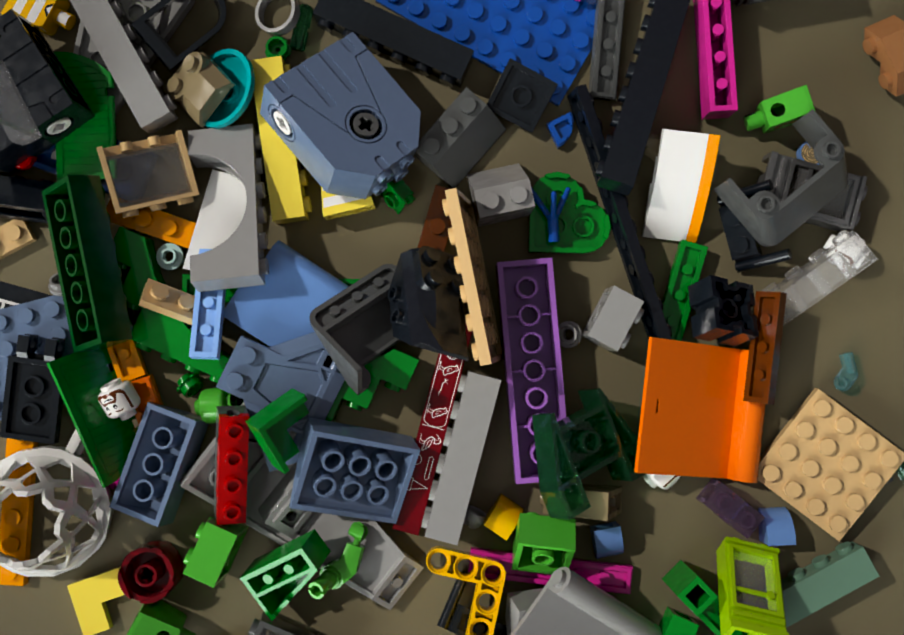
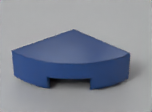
M571 112L546 124L557 149L562 147L571 136L574 122Z

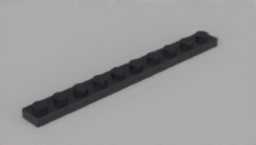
M585 84L576 86L567 98L594 175L599 160H605L607 152L602 150L605 142L602 133V122L597 118L593 96L588 92ZM594 175L597 184L599 176ZM598 187L606 214H608L611 229L633 295L644 301L641 307L644 309L641 319L648 340L649 337L672 340V330L669 324L666 323L663 314V303L656 294L654 277L648 270L645 261V250L639 243L636 234L637 226L634 220L631 219L626 195Z

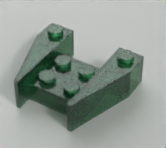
M601 388L579 390L578 393L584 408L558 422L554 413H535L532 415L539 488L551 518L570 520L590 508L591 505L581 480L606 465L612 480L634 481L645 474L634 472L637 435Z

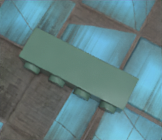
M852 541L840 543L835 547V551L813 558L811 564L804 568L791 570L787 574L788 576L781 580L786 628L880 577L863 546ZM766 585L764 586V590H762V592H766ZM760 597L764 606L768 610L767 599L764 597Z

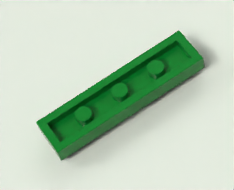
M686 240L679 241L662 300L663 314L666 323L669 324L672 330L671 338L682 341L691 309L688 286L699 281L708 250L706 246Z

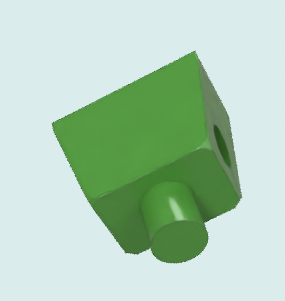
M162 600L151 604H143L127 635L197 634L183 627L187 617L183 612Z

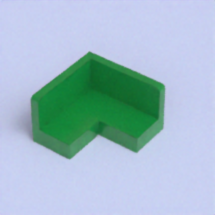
M293 388L245 421L272 466L284 474L290 471L285 462L300 452L287 429L309 414L304 404L308 400L307 397Z

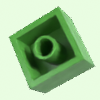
M535 512L520 513L513 538L512 570L552 574L560 567L566 566L569 568L576 550V519L566 518L561 515L554 517L544 516Z
M215 516L209 517L206 523L202 522L195 535L198 538L195 548L191 547L184 558L183 563L186 564L183 574L214 588L228 574L249 526L245 523L217 525Z

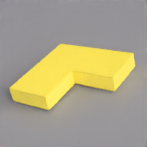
M121 566L67 586L83 635H94L113 627L105 601L125 595L118 583V572Z

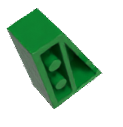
M314 529L254 559L242 574L240 580L269 619L273 621L296 593L319 570L331 551Z

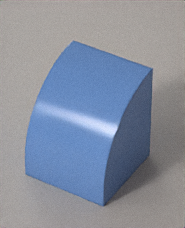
M786 507L758 508L759 540L768 546L796 545L793 520Z
M616 521L589 526L596 559L624 553L621 526Z

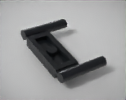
M769 179L740 189L748 198L759 191L773 190V183ZM717 196V202L721 207L719 208V213L732 261L735 260V269L738 273L792 259L790 249L762 255L760 244L721 198Z
M456 579L437 625L457 635H465L471 609L458 604L467 581ZM496 621L493 635H507L506 625ZM478 622L474 625L473 632L477 635L485 634L488 625L484 622Z

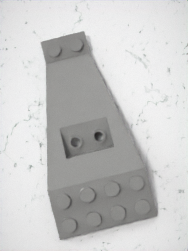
M249 428L245 524L281 546L315 529L331 551L321 565V569L329 562L340 558L346 543L353 542L355 539L348 534L351 525L354 522H361L368 528V535L361 542L365 549L358 572L345 584L391 610L424 569L422 563L402 551L377 521L291 509L289 505L297 462L288 465L290 471L286 474L278 469L269 472L261 447ZM290 430L289 432L291 438L294 440L297 433L292 430ZM216 437L180 480L182 488L214 505ZM294 511L290 516H286L288 512Z

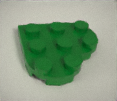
M562 172L548 173L536 182L533 189L549 212L551 192L555 191L557 193V208L567 187L571 189L558 218L560 241L549 242L547 218L535 202V208L529 215L528 253H592L602 247L609 237L611 228L609 216L596 202L584 199L582 187L569 174Z

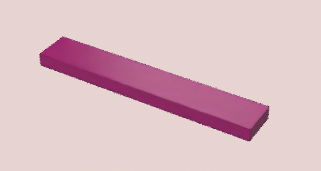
M471 547L470 553L499 560L506 571L505 580L546 585L552 575L512 570V551ZM572 559L569 569L605 592L631 593L632 565ZM469 560L468 572H470L473 568V562L471 560ZM495 565L488 566L485 570V576L489 579L497 578L500 573L499 567Z

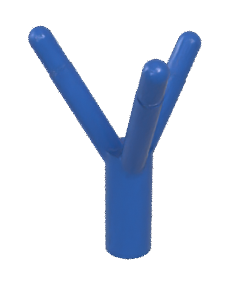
M531 186L534 201L548 221L549 242L560 241L558 218L571 189L569 187L565 189L557 208V193L555 191L551 192L549 212Z

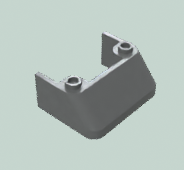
M814 109L799 118L792 125L813 148L815 159L823 168L781 202L770 191H759L748 199L731 177L713 189L754 239L764 247H772L782 242L848 185L844 146Z

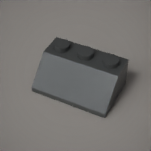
M466 87L419 140L414 156L453 189L459 185L506 131V128L488 105Z

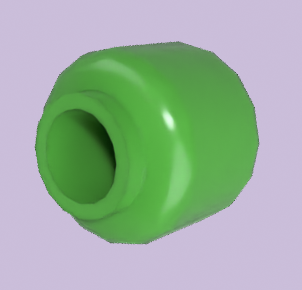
M217 387L204 389L199 394V398L195 400V412L205 423L213 424L216 423V406H238V400L236 396Z

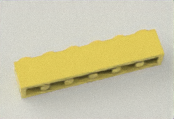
M282 56L250 60L255 73L254 98L272 221L278 225L309 220L308 212H312L310 197L305 196L304 186H308L306 170H302L301 162L260 114L264 85L290 70L291 66L285 63Z

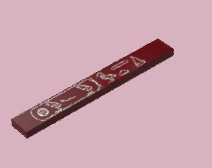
M465 323L467 347H469L473 331L469 332ZM438 354L415 441L420 448V453L397 522L393 524L392 529L419 535L465 360Z

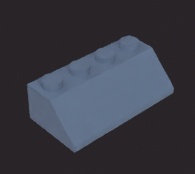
M148 402L109 507L156 527L173 523L185 491L180 485V480L195 463L209 424L205 423L200 416L190 412Z

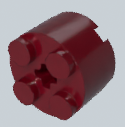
M169 541L147 542L124 558L118 572L119 586L125 596L130 599L133 598L143 604L157 602L172 591L183 578V560L180 553Z

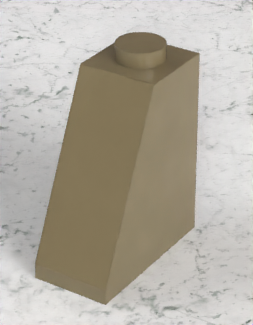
M551 483L545 485L541 491L540 504L543 506V514L609 521L622 513L623 486Z

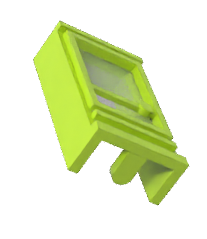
M726 536L716 550L721 635H732L735 630L746 632L748 635H789L786 629L778 554L780 549L765 544L744 541L736 537Z

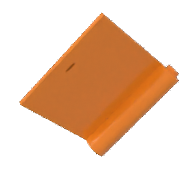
M649 337L634 472L724 478L739 482L758 483L766 404L743 401L749 350Z

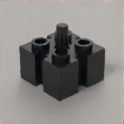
M709 275L688 286L690 307L696 311V315L691 317L693 338L706 341L718 339V343L737 346L759 337L757 316L751 315L750 308L755 306L753 285L738 281L728 285V279Z

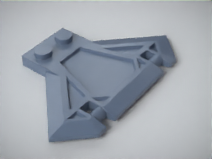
M315 332L271 347H266L241 335L216 387L243 399L250 417L291 388L305 394L308 400L304 404L309 414L287 429L288 433L290 430L297 433L293 441L299 449L308 417L326 419L345 379L333 360L329 367L323 365L329 354ZM261 448L269 472L277 470V468L272 466L268 457ZM299 452L285 462L287 466L297 462Z

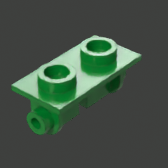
M403 180L396 184L392 181L389 182L387 189L381 193L385 203L394 209L398 215L402 212L405 205L409 206L415 201L414 192Z

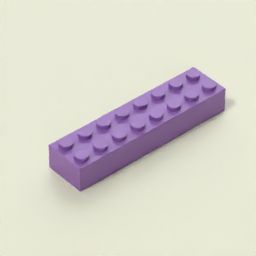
M552 258L497 262L496 276L514 481L516 484L572 480Z

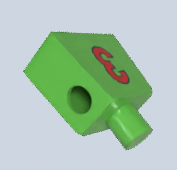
M804 85L761 101L755 109L756 112L743 116L747 131L761 127L762 132L765 134L791 126L812 109L815 111L808 87Z

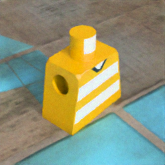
M8 0L1 12L3 15L12 9L38 27L42 33L54 35L59 26L66 30H71L76 22V17L67 12L70 7V2L67 0Z

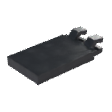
M18 335L15 355L8 356L0 437L57 444L59 443L63 399L46 363L62 357L65 349V339L47 338L43 355L35 353L38 348V335Z

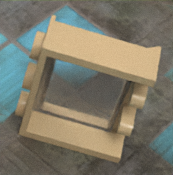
M182 130L176 131L175 134L160 137L159 135L150 136L145 140L136 142L125 141L119 143V145L106 148L102 146L96 147L116 215L122 213L123 218L140 215L139 209L150 207L151 212L166 209V203L177 201L178 206L194 202L193 197L199 195Z

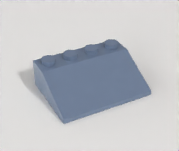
M308 417L299 448L300 452L296 465L290 508L396 524L420 453V448L413 437Z

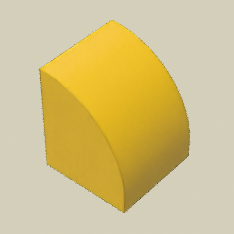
M500 494L487 513L483 524L507 541L517 525L519 514L523 513V508L503 494Z

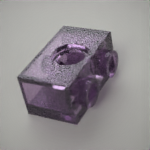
M711 478L696 497L700 503L747 539L765 518L726 485L714 478Z

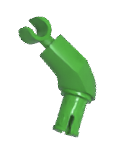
M354 522L351 525L348 534L355 539L353 542L346 543L340 558L323 566L320 570V576L308 585L310 588L308 592L313 598L321 599L330 589L340 588L358 572L365 549L361 542L368 535V528L361 522Z

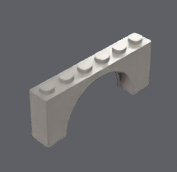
M253 124L188 131V155L195 167L219 169L233 175L245 186L247 196L246 210L236 231L225 242L214 249L190 256V283L198 292L265 285V275L269 274L268 259L264 258V249L268 248V238L266 232H263V223H267V214L265 207H262V199L266 198L264 182H261V174L265 173L263 158H260V150H262L260 134H257Z

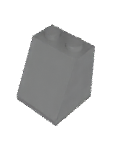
M519 163L467 174L478 227L527 217L535 208L530 179Z

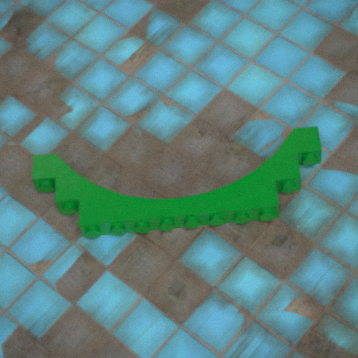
M120 226L114 241L116 243L115 253L118 266L129 271L122 286L123 292L127 297L126 307L140 312L133 327V339L131 340L137 342L135 346L147 352H151L152 349L161 353L160 358L171 363H176L178 360L186 364V370L196 374H200L201 371L211 375L209 378L211 381L218 383L231 355L221 350L220 360L191 359L189 357L192 325L138 305L148 278L163 284L166 283L156 259L154 240ZM393 349L364 366L371 375V383L368 389L357 395L344 380L325 420L334 422L344 399L348 400L346 405L358 411H361L362 408L368 409L382 380L386 381L384 386L396 392H400L401 388L406 390L420 359L397 349Z

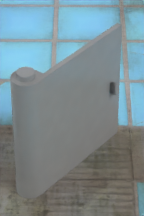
M565 566L552 573L547 584L510 635H662V631L659 625Z

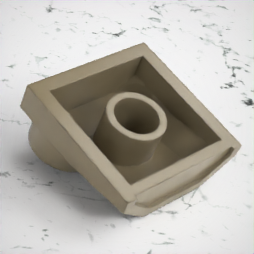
M203 51L192 52L184 58L183 63L168 80L167 94L171 96V99L177 101L199 126L204 127L207 120L235 84L210 55Z

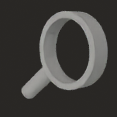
M259 0L255 8V20L258 26L272 36H282L289 33L296 26L300 17L298 0H290L292 6L290 16L284 24L277 28H268L264 23L265 9L272 0Z

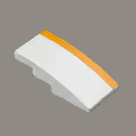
M662 129L658 157L656 156L653 179L649 186L642 237L672 241L686 240L696 243L709 196L720 135Z

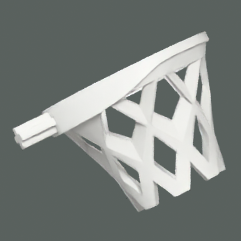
M76 429L67 447L47 445L23 449L0 461V488L1 486L5 487L0 492V503L12 493L17 497H28L41 493L42 504L48 510L60 512L54 524V535L58 540L41 553L38 558L20 561L0 551V566L13 573L26 577H54L81 566L102 546L108 535L114 509L109 507L112 501L111 489L108 486L102 487L90 459L82 454L84 445ZM28 462L34 468L20 478H8L14 470ZM58 463L71 468V479H53L46 468ZM36 472L40 482L25 487L22 484L24 480ZM70 487L68 500L55 499L54 488ZM79 487L92 489L94 503L88 512L77 503ZM94 512H96L97 521L92 516ZM71 515L83 520L73 531L69 532L65 528ZM88 523L95 530L91 539L75 547L76 534ZM65 547L66 552L52 556L58 550ZM66 557L65 562L58 565H42L43 563Z

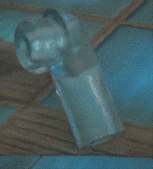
M853 352L839 354L842 368L833 381L837 390H849L859 376Z

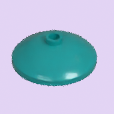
M223 49L211 55L212 59L232 80L235 86L231 88L205 123L206 127L220 129L229 126L242 116L251 102L255 88L254 68L249 58L235 49Z

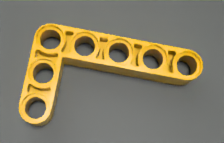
M443 546L431 548L426 556V564L431 572L476 583L465 635H477L473 632V627L478 622H484L488 625L487 632L482 635H493L506 577L504 566L499 560ZM437 552L443 553L446 556V563L441 567L434 566L430 560L432 555ZM463 559H469L473 562V568L468 573H462L458 570V563ZM495 565L499 567L500 573L497 578L488 579L485 576V570L488 566ZM485 593H489L494 597L493 604L489 607H483L479 604V598Z

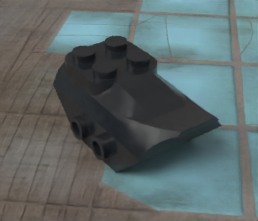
M422 246L421 248H414L401 253L388 292L393 337L411 346L469 361L463 303L460 295V285L464 284L461 273L457 274L455 269L454 257L456 255L429 246Z

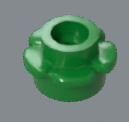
M280 36L271 37L266 43L265 54L267 58L282 56L285 61L286 57L291 54V46L287 44L288 41Z
M187 373L177 382L179 385L177 392L179 394L182 393L186 398L194 396L203 387V383L196 373Z

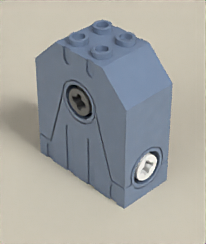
M351 32L341 40L326 47L323 51L313 55L298 66L293 67L275 80L264 85L260 110L261 116L275 130L277 135L326 193L367 199L372 194L375 196L380 195L387 189L389 182L393 179L398 182L409 172L407 168L414 162L415 158L413 156L419 145L421 111L373 54L367 50V47L354 32Z

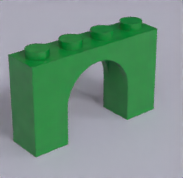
M680 560L662 580L715 635H721L718 596L696 573ZM735 630L732 635H748V633Z

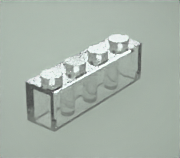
M847 231L840 233L832 239L833 245L826 250L818 249L808 257L809 262L801 268L798 265L784 274L786 279L779 284L773 282L762 290L765 292L787 293L783 326L878 260L856 232L851 231L847 233Z

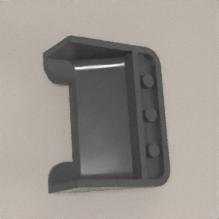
M393 264L380 266L316 307L310 313V325L349 387L357 395L368 389L371 383V375L364 366L401 341L393 337V329L390 322L391 310L388 292L397 267Z

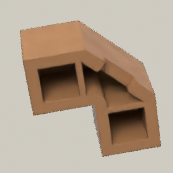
M893 15L864 28L863 49L864 52L880 62V75L878 77L880 86L897 97L904 94V21Z

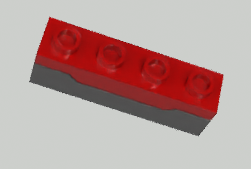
M245 405L216 406L214 515L217 525L246 523L249 427L245 421L250 416Z

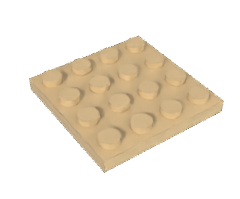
M814 388L761 455L758 481L840 542L904 462V452L820 389Z

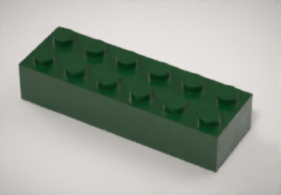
M67 175L41 192L73 351L78 353L106 349L133 339V326L129 320L126 307L127 297L123 292L122 273L117 263L116 243L112 238L110 229L111 219L106 209L105 190L101 185L100 176Z

